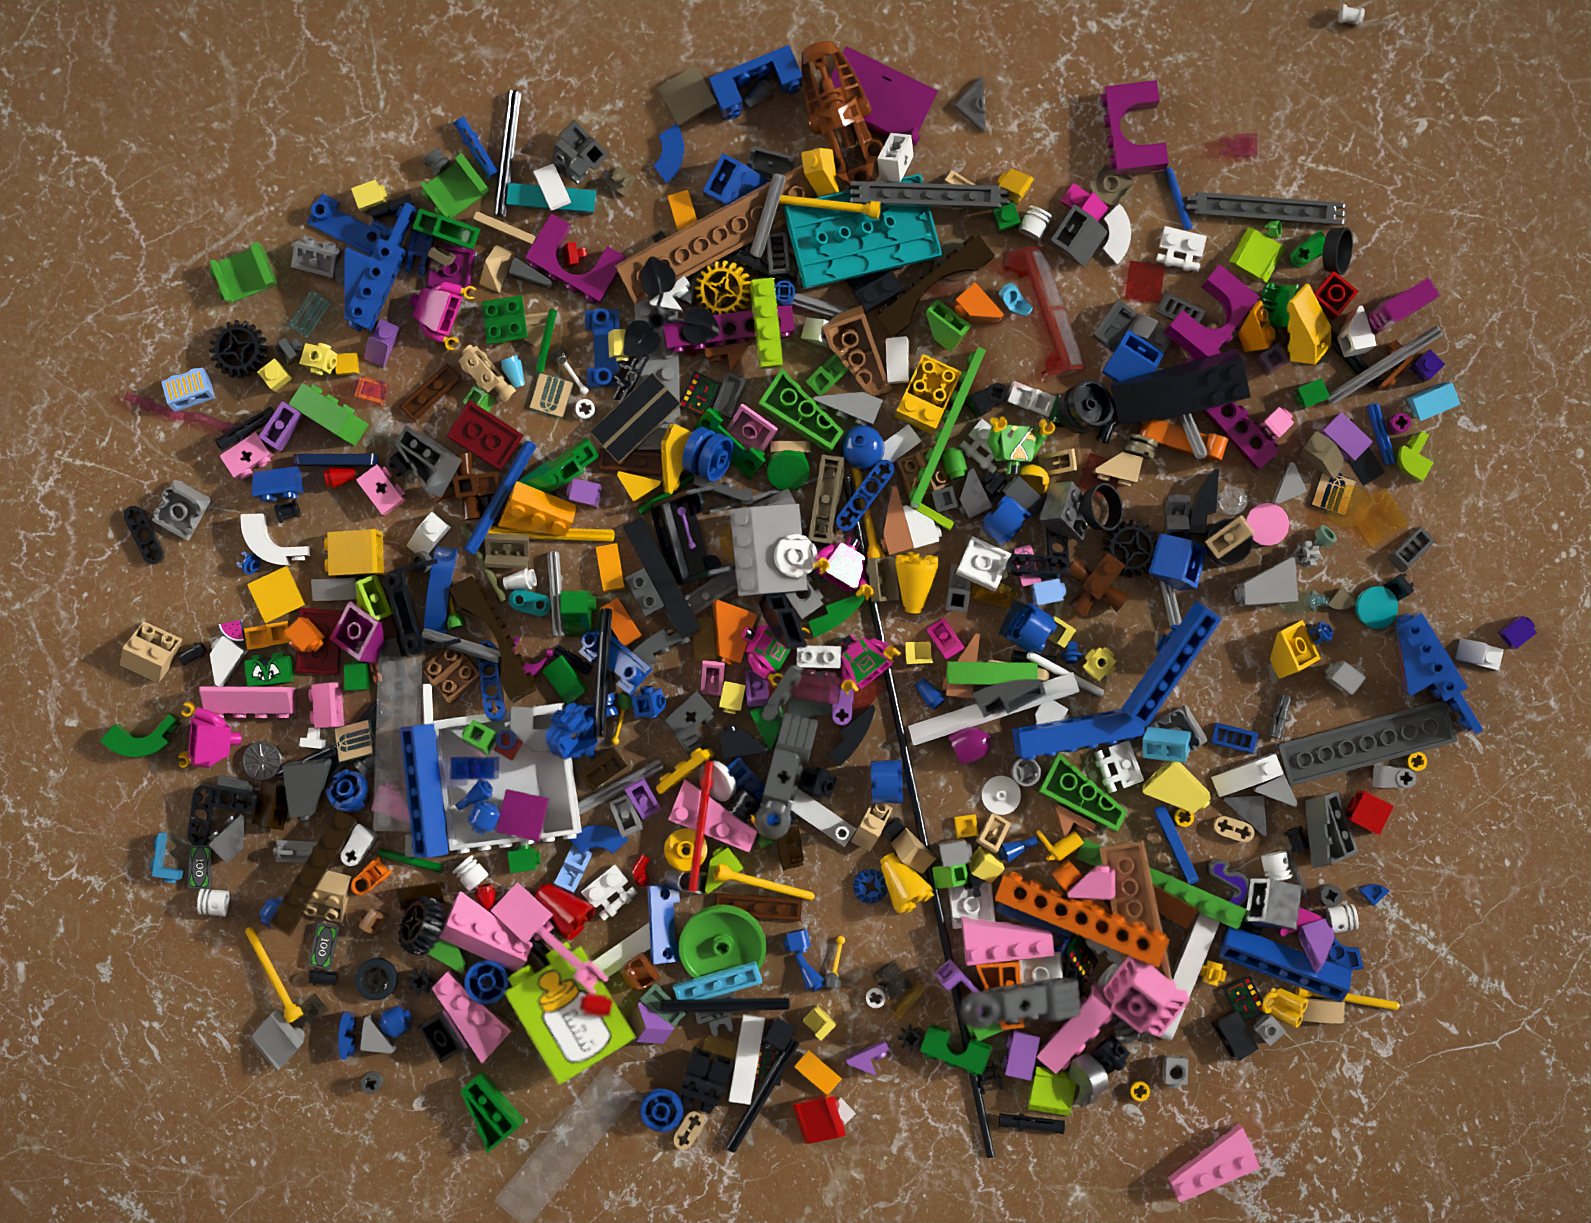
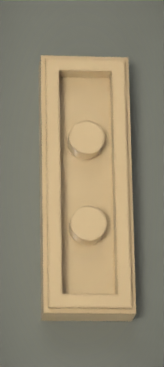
M478 211L473 217L476 223L531 247L536 240L534 235Z

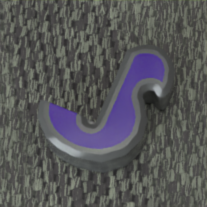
M1212 859L1209 861L1206 867L1207 875L1232 888L1233 890L1226 901L1242 907L1248 900L1250 882L1247 877L1237 871H1227L1226 869L1230 865L1224 860Z

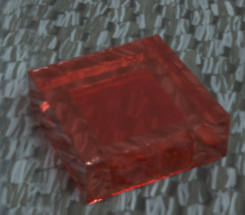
M508 733L501 736L503 738L502 744L505 746L510 745L509 739L511 736ZM517 738L515 746L506 750L501 749L496 744L493 750L513 761L523 741Z

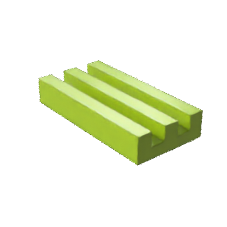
M920 503L918 509H914L934 520V523L939 524V526L948 531L954 525L952 520Z

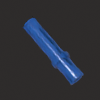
M465 117L457 119L453 124L463 138V144L468 146L486 178H492L498 174V170L478 140L477 132H473ZM466 131H467V133L469 134L470 138L472 139L474 145L472 144L471 140L469 139L468 135L466 134ZM477 150L480 152L481 156H482L483 159L485 160L486 165H485V163L483 162V160H482V158L480 157V155H479V153L477 152Z

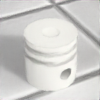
M1030 205L1018 230L1022 234L1040 241L1048 227L1047 225L1050 223L1049 220L1052 219V215L1039 207Z
M1287 851L1261 855L1263 869L1267 872L1265 873V876L1268 877L1266 879L1279 881L1292 877V874H1289L1291 869L1288 868L1290 864Z
M473 855L453 871V874H457V878H461L459 881L469 892L489 875L480 863H476V859L473 860Z
M201 889L197 902L198 914L225 917L229 908V891Z
M1354 904L1344 905V907H1328L1326 909L1327 924L1333 928L1334 933L1346 932L1347 930L1352 931L1353 929L1358 930V915Z

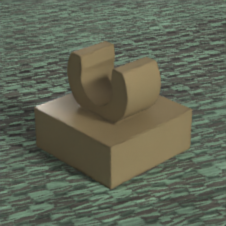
M617 166L608 179L606 186L625 197L636 178Z
M438 245L434 246L427 255L433 259L429 268L437 272L442 269L443 265L448 266L452 264L456 256Z

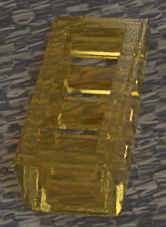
M974 582L970 584L971 598L1010 609L1018 595V591L1000 582L995 592L992 590L987 591L988 588Z

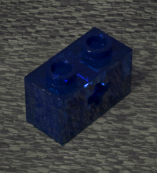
M499 756L451 757V779L495 780L499 778Z

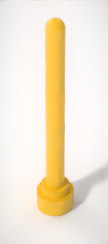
M781 195L779 199L780 204L865 213V216H869L871 219H879L881 202L871 201V203L865 205Z
M851 466L857 490L863 483V477L860 469H855ZM858 498L862 510L865 507V502L863 499ZM868 508L863 515L869 543L868 551L866 552L867 558H884L883 549L877 544L870 508Z
M720 863L717 865L714 874V880L723 883L733 880L810 901L815 897L814 893L733 872L727 865Z
M247 927L245 933L285 1007L284 1017L287 1023L303 1016L300 1007H297L290 1000L254 929Z
M1296 986L1295 994L1305 999L1311 996L1327 998ZM1349 993L1343 999L1345 1002L1390 1010H1398L1400 1007L1399 1003L1395 1001Z

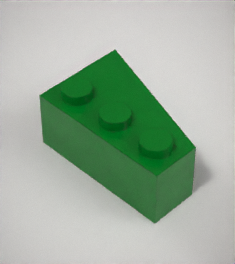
M561 591V616L563 623H566L564 628L567 637H583L586 632L592 631V610H596V597L592 596L591 592Z

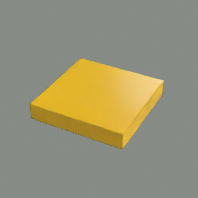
M288 566L247 584L266 624L306 605Z

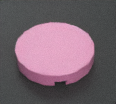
M1259 504L1251 509L1246 517L1247 523L1255 532L1252 534L1253 542L1258 545L1270 546L1279 543L1285 538L1289 529L1287 514L1276 504Z

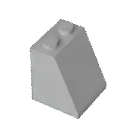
M1295 558L1282 560L1239 583L1237 589H1234V600L1238 602V606L1298 601Z

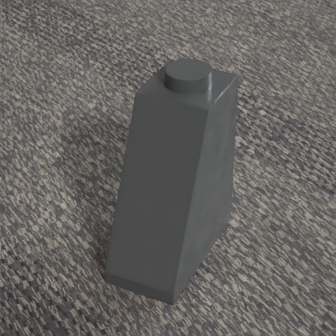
M331 758L288 762L282 766L290 818L297 817V820H306L311 818L310 816L318 810L331 766Z

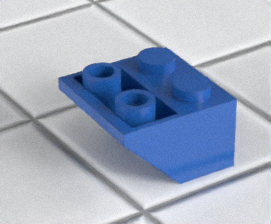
M1127 330L1117 343L1101 373L1116 382L1151 373L1157 368L1164 352L1130 330Z
M297 466L253 473L252 496L258 498L259 501H264V503L275 502L277 497L291 500L297 499L299 494H304L301 468Z
M1159 534L1149 574L1178 591L1197 589L1207 549L1193 540Z

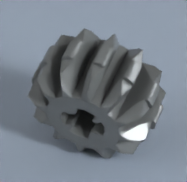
M1113 1012L1114 1016L1111 1020L1118 1042L1128 1044L1139 1039V1032Z

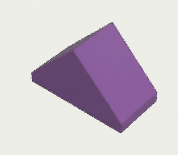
M641 1002L637 1004L629 1017L637 1042L664 1044L674 1029L672 1025Z

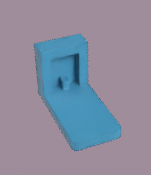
M160 832L154 838L153 849H156L155 858H152L150 863V870L153 871L152 876L163 878V882L176 883V880L183 878L184 870L163 867L168 833Z

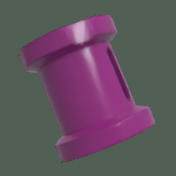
M1398 413L1387 421L1388 430L1393 434L1405 432L1411 426V418L1405 413ZM1395 421L1403 422V426L1396 425Z

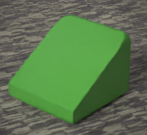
M474 385L462 403L466 404L470 400L489 412L496 399Z

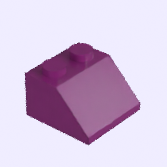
M349 601L330 640L357 660L375 663L384 646L382 624Z

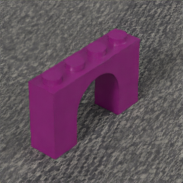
M1157 80L1105 86L1103 94L1100 95L1101 106L1105 107L1106 115H1103L1104 127L1108 128L1109 135L1106 136L1107 148H1111L1112 156H1109L1110 169H1114L1115 176L1166 170L1169 164L1166 142L1148 145L1133 144L1123 136L1120 129V120L1125 114L1134 110L1157 108L1160 102Z
M551 213L525 257L527 262H529L528 266L537 272L540 269L548 273L546 277L556 283L559 280L566 284L565 288L575 294L577 291L585 295L583 298L588 302L602 304L619 275L615 265L626 260V256L607 246L591 271L582 275H573L564 271L559 265L558 253L572 227L569 223Z
M1220 264L1203 283L1201 288L1214 297L1224 308L1226 315L1224 326L1218 329L1206 328L1182 310L1164 331L1168 337L1197 360L1221 353L1218 350L1221 345L1226 346L1233 338L1231 332L1234 329L1238 331L1245 322L1243 317L1246 314H1250L1255 306V302L1260 298Z
M1430 277L1367 314L1368 322L1374 335L1440 296Z

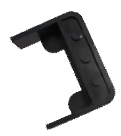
M714 485L686 490L655 502L652 505L651 514L662 555L679 586L736 569L735 565L722 568L721 561L716 555L707 556L696 516L704 509L705 501L702 494L714 490ZM679 507L686 509V520L692 540L696 544V549L693 551L688 549L689 542L681 515L677 513Z
M437 559L418 561L392 570L385 576L382 583L385 597L392 611L391 617L401 651L408 658L418 657L461 643L460 638L426 647L411 604L405 574L437 564Z

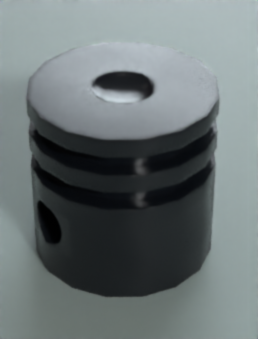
M741 788L733 799L734 803L731 802V807L728 806L727 810L737 819L748 824V819L750 820L752 818L751 815L756 813L762 801L748 790Z

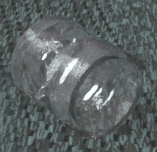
M1229 487L1218 493L1217 512L1222 516H1235L1241 513L1247 506L1246 494L1238 487Z

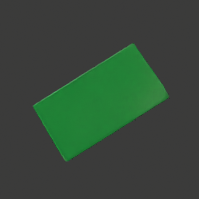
M562 655L543 669L544 675L567 705L587 691L585 685Z

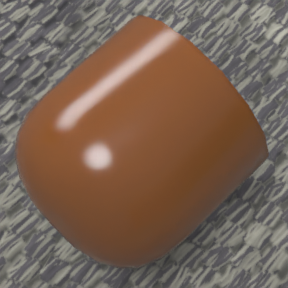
M643 952L626 962L621 969L623 981L634 991H640L660 978L655 967Z

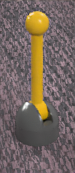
M843 936L837 937L838 946L833 971L825 976L823 986L840 989L841 978L837 974L842 944L845 942Z

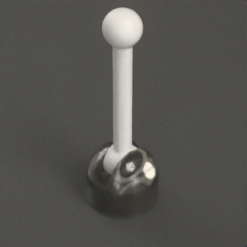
M561 347L549 356L552 361L558 365H564L580 387V392L587 394L588 387L581 383L567 363L568 353L566 349Z

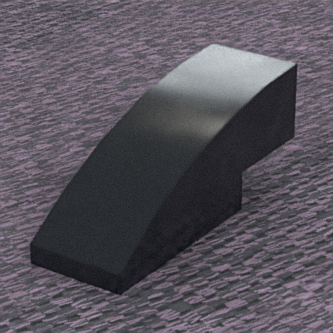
M1214 469L1209 473L1196 493L1188 516L1189 534H1206L1207 516L1217 511L1219 469Z
M785 594L765 595L759 602V606L777 640L786 649L806 648L807 643L795 608H789Z
M871 705L839 732L844 737V740L828 752L839 766L853 754L866 735L876 709L874 705Z

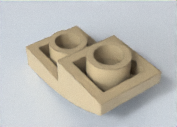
M1306 998L1308 1005L1303 1013L1302 1021L1343 1023L1345 1001L1340 1003L1327 998L1322 1000Z

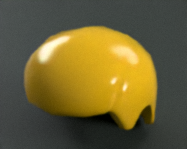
M1034 464L1025 465L1020 469L1019 476L1039 495L1047 491L1049 476L1045 469Z

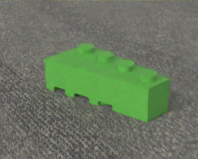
M781 368L758 404L760 411L828 454L832 453L844 431L817 406L816 402L801 389L796 381L790 378L783 368Z
M1060 753L1054 756L1036 794L1112 833L1119 830L1127 813L1124 808L1099 789L1094 782L1084 776L1079 769L1069 763Z

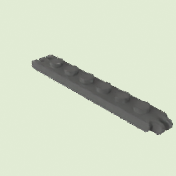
M850 182V188H858V190H850V196L858 198H850L849 203L866 205L871 203V201L881 202V206L1000 209L1001 205L1010 204V199L1001 198L1009 197L1010 191L1001 190V186Z
M1196 192V196H1187V201L1195 202V205L1187 204L1186 210H1193L1195 215L1270 221L1279 220L1283 222L1337 226L1345 225V220H1337L1336 217H1345V212L1337 211V208L1345 209L1346 203Z

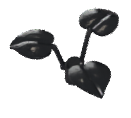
M654 256L650 257L643 267L641 284L648 295L653 296L659 293L657 305L654 307L655 311L648 317V322L635 320L628 325L624 337V354L637 357L654 352L659 347L661 341L660 335L654 329H660L671 323H685L682 328L683 335L689 342L694 344H702L718 336L720 333L718 322L704 308H690L686 313V319H669L668 313L660 309L664 296L663 292H669L674 288L676 274L669 264Z

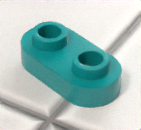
M523 589L514 590L510 594L509 603L515 610L537 616H546L551 611V600L545 595ZM522 596L524 599L523 603L518 604L516 598ZM539 601L544 602L545 606L543 609L537 608Z

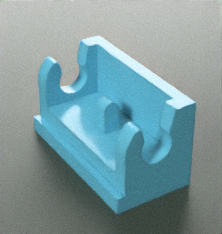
M1448 381L1406 397L1413 416L1417 417L1419 421L1461 405L1453 383Z
M1148 727L1143 737V758L1186 763L1190 751L1188 744L1191 732Z

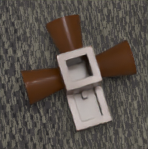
M472 453L458 454L456 456L462 459L456 470L458 476L453 477V482L449 483L442 497L434 495L435 501L438 503L456 496V499L462 500L461 521L479 519L482 517L476 497L494 495L500 486L499 473L495 471L476 475L472 473Z
M1107 552L1097 567L1090 572L1079 558L1076 557L1070 564L1066 575L1082 582L1081 587L1085 590L1072 600L1069 605L1086 617L1094 599L1100 600L1103 597L1117 613L1129 595L1110 585L1125 565Z

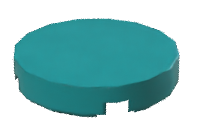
M1370 586L1358 595L1355 603V613L1364 626L1371 629H1383L1395 620L1398 613V602L1395 595L1389 589L1382 586Z

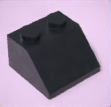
M892 269L845 280L859 305H862L865 314L892 300L903 291Z
M737 725L723 727L724 732H720L724 759L767 752V746L745 730L737 729Z
M446 1009L418 1026L440 1063L459 1054L469 1046Z

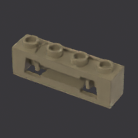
M821 456L808 539L811 542L833 544L846 460L843 457Z

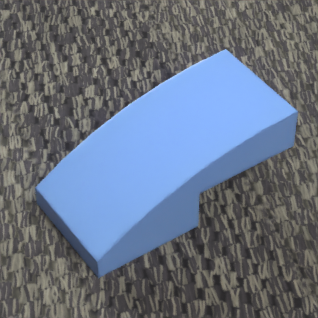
M573 844L554 882V886L573 895L592 856V852L587 851L582 854Z

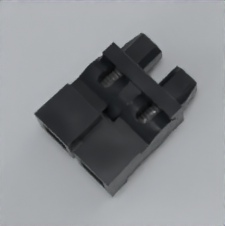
M694 1047L680 1092L682 1094L681 1103L684 1106L692 1107L694 1099L702 1101L700 1110L711 1114L714 1107L719 1103L734 1060L716 1054L712 1062L710 1061L712 1052Z

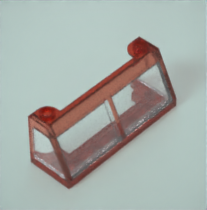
M1026 246L1006 253L1002 261L1005 272L1013 271L1018 274L1019 279L1026 276L1030 277L1055 352L1049 354L1045 360L1046 370L1041 372L1044 383L1085 370L1086 367L1044 247Z

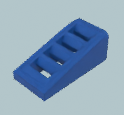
M1215 722L1210 743L1254 754L1259 733ZM1221 728L1225 729L1223 740L1218 741ZM1230 730L1234 731L1231 744L1227 743ZM1238 733H1242L1240 746L1236 745ZM1247 735H1251L1249 747H1244Z

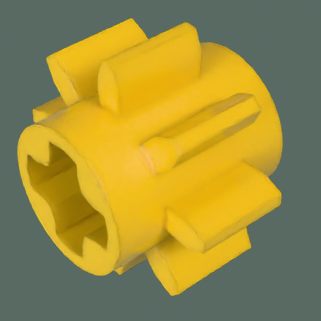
M1207 960L1206 965H1202L1199 975L1203 976L1202 982L1218 986L1219 981L1224 982L1227 972L1222 970L1223 964Z

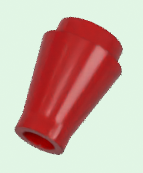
M354 467L328 468L329 470L323 471L327 488L332 487L334 489L356 480Z
M492 883L476 886L474 895L478 904L494 915L491 912L495 906V888H493Z

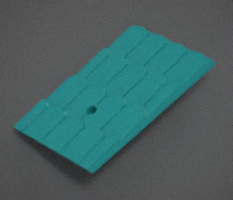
M920 173L903 177L901 182L896 183H923ZM850 190L813 199L849 203L850 198L858 197L850 196ZM785 205L783 207L804 289L904 267L905 265L932 260L942 255L930 207L881 206L879 219H871L869 216H865V213L797 205Z

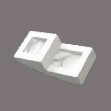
M1012 381L1005 402L1048 417L1056 397Z

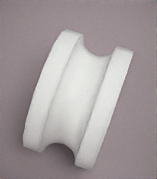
M588 399L578 401L576 404V414L578 417L589 419L594 415L595 406L592 401ZM582 404L591 406L592 409L589 410V414L585 415L584 412L579 411V408L582 409Z
M871 988L867 992L866 1001L870 1007L880 1008L885 1003V994L880 988ZM874 992L877 995H882V998H879L880 1002L877 1004L875 1001L871 1002L869 1000Z

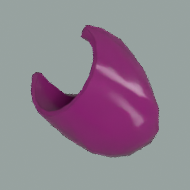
M976 726L961 729L947 736L961 765L977 762L986 756L991 748L990 735Z

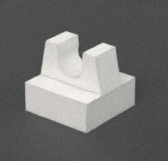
M311 727L308 728L307 738H300L299 746L323 749L325 748L326 740L320 739V728Z

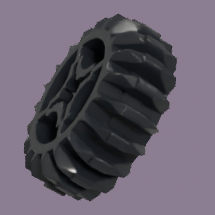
M235 320L234 327L230 322H226L227 329L219 326L220 335L216 332L213 333L217 340H210V344L215 346V348L209 349L210 353L215 354L210 359L213 362L218 361L215 367L217 369L222 368L221 373L224 375L229 372V377L234 378L237 373V377L242 379L243 373H245L246 376L250 377L251 369L256 373L259 371L256 367L257 364L264 366L260 359L268 358V355L262 353V351L268 350V346L262 345L267 339L260 337L263 332L260 329L256 330L254 324L249 326L247 321H243L240 324L239 320ZM236 333H247L253 340L241 341ZM229 338L230 345L223 349L225 341ZM238 345L243 347L240 354L235 352V349H237L236 346ZM255 347L254 354L248 361L247 355ZM236 357L241 366H231L226 362L225 358Z
M1131 519L1129 520V526H1127L1125 520L1121 521V529L1117 526L1114 529L1115 533L1108 530L1107 534L1111 538H1103V541L1109 544L1108 546H1102V550H1108V553L1116 559L1114 546L1123 552V564L1125 567L1120 572L1122 577L1126 571H1128V578L1133 577V571H1135L1137 577L1141 576L1140 569L1144 573L1149 572L1146 565L1151 566V559H1153V553L1156 548L1154 544L1157 543L1158 539L1152 540L1151 538L1156 534L1155 531L1147 533L1150 528L1149 525H1146L1143 529L1141 528L1142 521H1138L1137 525L1134 526V520ZM1133 531L1128 542L1116 540L1122 532ZM1139 534L1145 539L1148 551L1140 547ZM1133 542L1137 552L1134 551L1129 555L1125 546H1129ZM1133 556L1146 557L1140 565L1129 566Z
M420 896L415 898L413 903L409 904L408 909H405L402 922L399 924L400 930L398 934L400 935V946L408 953L423 956L425 953L428 954L430 949H434L435 943L439 942L438 938L442 935L441 931L445 920L443 916L445 910L439 901L431 897Z

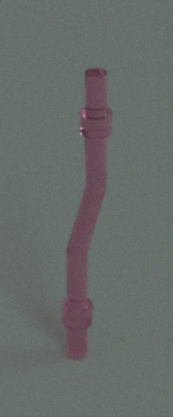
M127 392L124 400L139 405L143 410H151L173 420L200 421L222 430L224 434L229 432L231 427L236 426V424L227 421L225 423L203 413L174 412L172 409L154 403L153 399L145 396L142 398L130 392Z

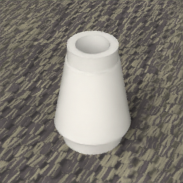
M525 568L507 577H503V584L506 590L532 589L533 586L537 585L534 570Z

